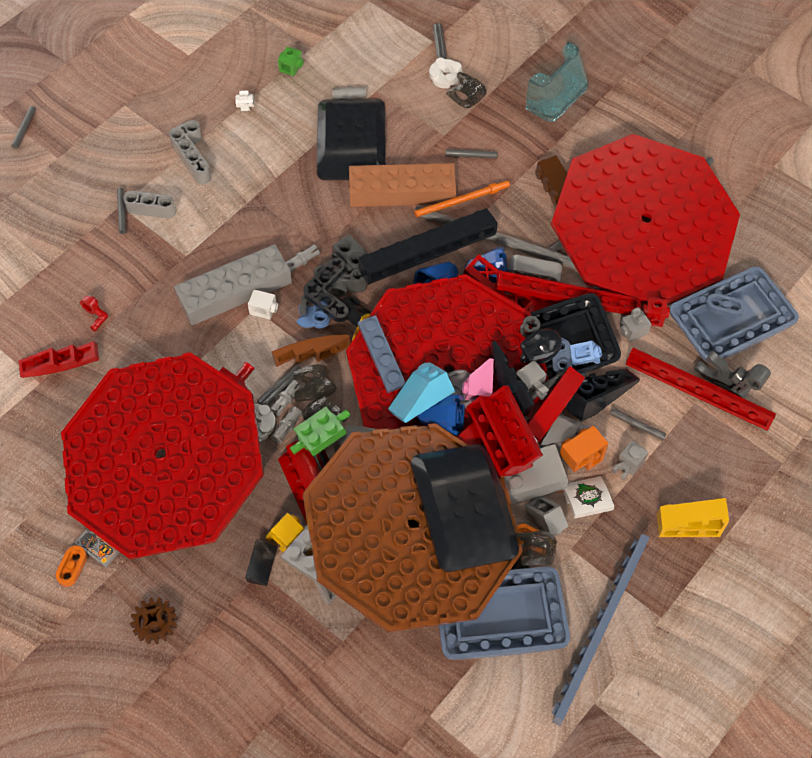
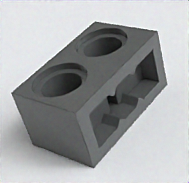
M350 235L332 245V257L343 259L347 274H351L354 269L358 268L359 257L368 254Z

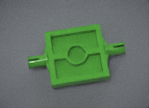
M324 407L295 427L294 431L298 435L299 442L290 447L293 454L295 455L305 448L315 456L347 434L341 422L351 416L350 413L345 409L336 416L327 407Z

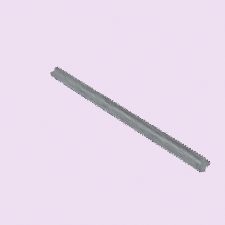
M437 211L436 213L432 212L420 216L441 224L455 221V218L453 219L452 217L451 219V216L449 218L447 215L445 217V214L443 216L441 212L437 214ZM496 232L494 236L486 238L487 240L495 241L508 247L512 246L514 249L516 248L520 251L537 255L547 260L550 259V261L552 260L565 266L567 265V267L575 268L569 256L567 257L565 254L562 256L560 253L558 255V252L556 254L554 250L552 252L548 248L545 250L542 247L541 249L539 245L537 247V245L535 246V244L533 245V243L529 242L526 244V241L525 243L522 240L520 242L518 238L516 240L512 236L507 237L506 235L505 237V234L504 236L501 233L499 235V232L498 234Z

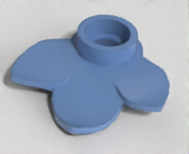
M321 301L322 305L327 306L324 301ZM314 305L313 307L307 306V314L305 316L300 315L301 318L296 321L297 324L304 328L316 327L321 329L329 325L330 318Z

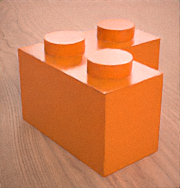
M593 425L588 429H582L573 439H566L561 445L559 455L574 472L582 467H585L588 471L603 461L609 443Z

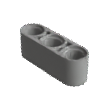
M128 191L123 195L127 212L131 214L160 218H171L176 214L174 200L170 195L140 191Z
M514 255L511 257L508 272L560 282L563 268L561 264Z

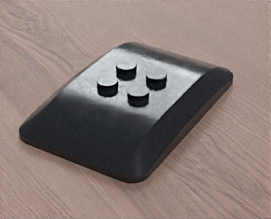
M326 99L319 102L317 121V176L319 179L349 180V166L386 165L385 104L382 100Z
M593 293L584 294L530 312L532 316H535L540 321V328L538 330L545 328L553 329L560 334L561 338L566 339L570 345L593 341L600 346L602 351L600 363L572 364V368L580 374L615 363L621 357L620 347L601 301ZM552 359L545 363L548 379L556 375L552 369ZM564 363L559 364L561 368L566 367Z
M475 444L416 455L412 459L411 469L436 559L443 571L454 572L512 560L518 555L519 546L506 499L494 463L484 445Z

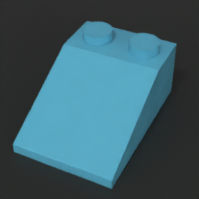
M430 362L424 363L411 374L388 409L393 415L406 423L454 393L455 390L446 371Z

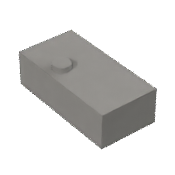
M555 444L540 448L543 456L533 462L531 468L516 475L505 476L504 481L509 492L511 505L567 488L568 478Z

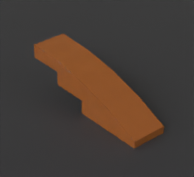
M348 334L328 335L289 344L272 351L273 362L276 367L293 359L296 364H300L312 357L319 362L347 349L350 345V337Z

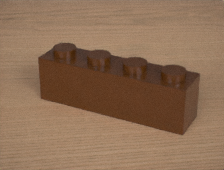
M553 156L539 161L535 174L537 179L541 180L545 192L549 193L553 205L557 206L567 172L558 157Z

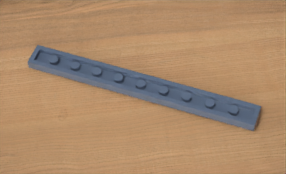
M644 534L641 535L639 540H634L630 548L633 554L631 557L627 556L622 565L625 568L623 575L618 573L614 585L617 587L614 592H609L605 601L608 603L606 610L601 609L596 619L600 623L597 628L592 627L588 636L591 642L589 646L584 645L580 652L581 663L580 665L575 663L570 673L573 679L570 684L566 682L561 692L564 698L561 703H556L551 713L555 715L553 723L561 726L647 545L650 537Z

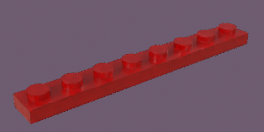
M500 270L497 273V290L557 302L593 293L600 299L604 311L623 315H631L632 310L638 307L641 311L640 299Z
M634 347L630 351L626 362L627 366L766 431L769 430L776 413Z

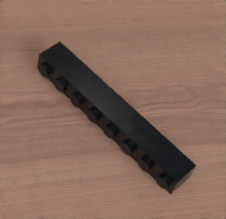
M487 208L476 211L473 214L460 217L455 221L429 229L426 232L414 235L403 241H398L372 253L364 254L358 258V270L367 284H372L494 236L497 232L498 222Z

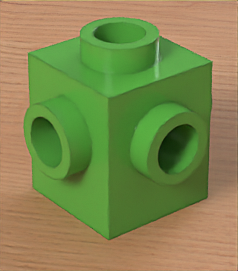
M286 47L279 55V72L295 76L298 69H301L303 66L302 52Z

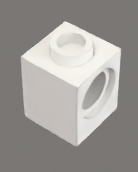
M254 290L248 302L249 314L271 320L273 313H276L278 309L275 295Z

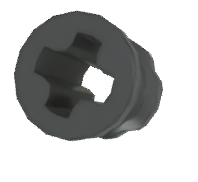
M535 316L526 317L520 327L522 336L527 338L530 334L538 331L540 321Z

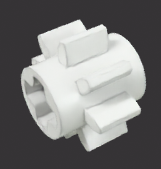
M240 91V95H236V107L241 108V111H250V107H254V96L249 94V91Z

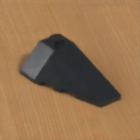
M494 341L489 349L491 359H493L496 391L502 386H509L523 416H526L535 403L523 381H517L515 369L508 367L507 357L497 342Z
M628 369L607 371L605 375L596 376L595 373L589 374V377L584 379L566 407L576 418L584 421L598 414L640 381V378Z

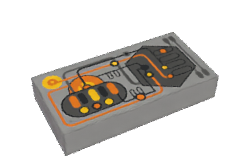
M88 528L74 542L76 546H81L86 554L105 568L120 553Z

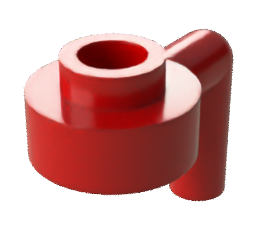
M84 296L80 300L82 308L88 313H95L99 316L90 326V329L96 332L106 321L108 314L99 308V302L95 297Z

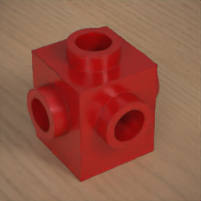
M648 297L647 304H643L642 311L650 321L651 326L663 327L665 318H669L670 307H667V299Z

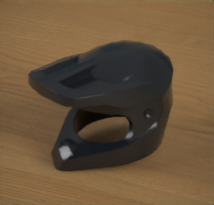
M550 328L541 329L530 334L520 344L522 350L520 361L525 364L535 361L538 365L550 361L561 349L562 339L560 334Z

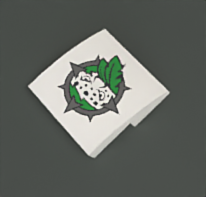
M601 476L568 483L567 488L563 490L567 504H570L574 519L614 509L613 501Z

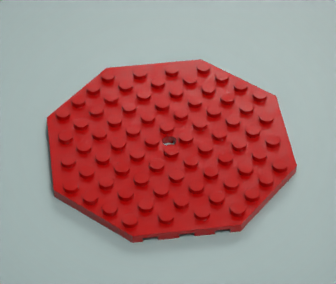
M631 134L572 158L550 225L585 285L591 287L594 285L603 288V291L634 297L640 299V303H647L648 297L667 299L668 306L723 280L740 213L704 157ZM642 216L650 218V222H644Z
M466 274L450 279L432 280V282L407 285L404 288L387 289L368 317L376 315L405 383L420 365L428 362L442 370L450 366L454 371L465 370L472 374L487 360L491 359L489 348L494 341L497 342L507 357L509 368L513 367L517 372L528 365L520 361L522 355L520 344L526 339L522 336L520 327L526 317L532 316L531 313ZM359 330L346 349V355L363 427L374 429L389 428V430L406 426H426L419 423V419L416 417L405 423L389 411L388 408L402 388L387 393ZM545 364L539 365V366L541 367V369L546 373V379H545V382H546V381L549 380V379H548L547 372H546V371H547L546 365H545ZM493 375V390H492V394L496 392L495 382H494V375ZM539 397L533 400L535 404L529 414L526 415L529 419L532 418L546 397L542 400ZM465 408L463 429L458 430L459 432H463L473 422L467 408Z
M191 352L183 353V355L176 357L159 358L153 362L131 364L129 367L120 369L118 367L109 369L61 431V440L63 441L64 451H62L63 467H65L66 478H64L65 492L68 498L67 514L130 560L215 543L264 476L253 394ZM160 449H165L166 456L157 458V452Z

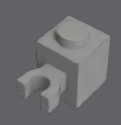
M638 307L632 310L631 315L622 318L620 332L623 337H626L628 342L648 335L651 323L644 312L640 311Z
M532 361L516 372L517 381H523L529 393L534 390L541 400L548 396L547 392L549 389L543 384L545 383L546 373L535 361Z
M632 440L620 454L618 463L613 467L612 472L615 474L618 470H622L624 473L621 479L624 481L628 473L633 476L641 468L649 452Z

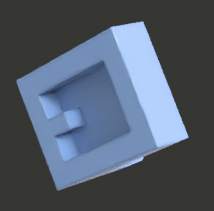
M593 341L570 345L573 365L589 362L600 363L602 351L600 346Z

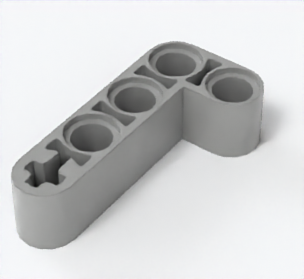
M190 120L171 129L169 136L172 147L196 182L199 184L210 182L209 166L194 145L202 139L199 123L195 120Z

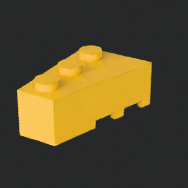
M726 498L675 505L666 504L660 506L657 512L659 537H720L729 522Z
M287 513L265 538L269 542L272 539L280 545L279 550L284 553L305 528L300 525L301 521L295 515ZM312 549L307 551L305 556H312Z

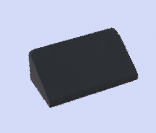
M352 296L340 300L348 307L349 317L347 320L356 327H358V322L362 316L372 313L370 309ZM342 310L341 312L337 311V313L343 315V314H344V311H343V310Z
M256 539L246 573V581L248 583L268 585L278 549L276 546Z

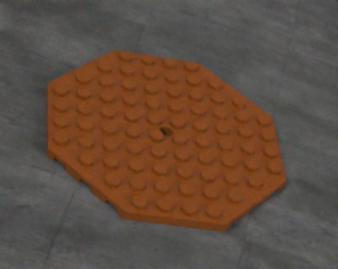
M436 423L422 427L406 426L393 430L387 428L365 433L360 431L352 432L303 493L317 582L387 632L477 620L523 552L521 543L519 544L515 517L510 506L509 492L504 481L505 476L500 477L498 474L519 546L518 555L512 560L454 572H445L439 567L411 469V461L419 454L468 445ZM410 519L416 520L418 527L409 528L407 521Z

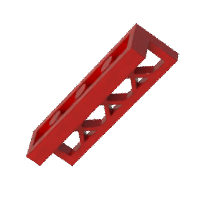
M480 254L464 269L463 274L477 280L517 304V298H525L529 302L524 308L527 311L536 302L531 296L516 293L506 295L502 290H497V283L489 281L488 275H497L499 270ZM479 261L485 266V271H477L473 266Z

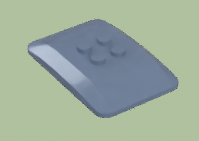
M759 267L749 268L677 301L670 307V315L705 361L711 351L725 359L796 324L799 319L797 311L766 272ZM718 293L740 299L745 304V310L742 316L738 318L710 312L706 307L708 297L711 294Z
M548 566L510 570L477 620L439 625L443 655L450 660L536 653L565 648L569 644L570 633L558 572Z

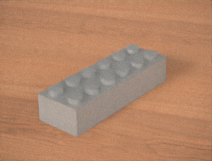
M274 244L174 286V290L190 325L193 326L249 302L254 290L270 293L291 284L292 279L289 267Z

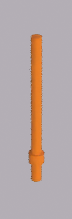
M508 180L498 184L492 183L485 188L415 210L414 215L417 218L487 194L492 195L498 193L499 190L510 187V183Z

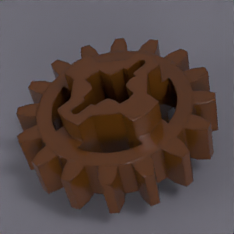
M150 598L147 604L145 601H141L142 607H135L137 614H131L132 619L135 620L130 623L131 627L135 628L133 630L134 635H138V639L141 642L145 639L148 645H150L152 640L155 641L156 645L159 644V639L161 638L167 641L166 635H173L171 628H177V624L174 621L178 617L177 614H174V607H170L169 601L163 603L161 598H158L156 602ZM166 614L168 615L167 624L164 622ZM141 619H144V623L142 624L141 628Z

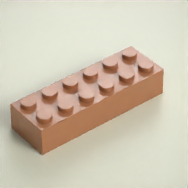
M454 163L349 166L350 207L434 205L456 197Z

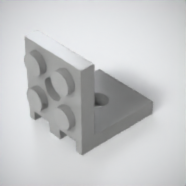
M307 525L280 557L282 561L313 580L322 600L330 605L337 595L317 582L313 555L305 556L306 552L312 549Z

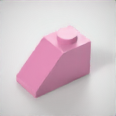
M493 359L487 360L463 382L462 393L465 394V400L474 401L479 396L492 395Z

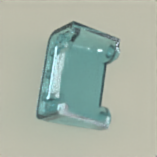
M568 42L562 48V54L565 58L564 64L550 77L543 73H537L528 82L525 108L548 122L556 121L588 88L589 81L579 48L571 42Z

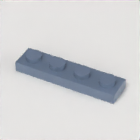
M376 315L359 321L358 327L387 393L403 388L405 385L404 378Z

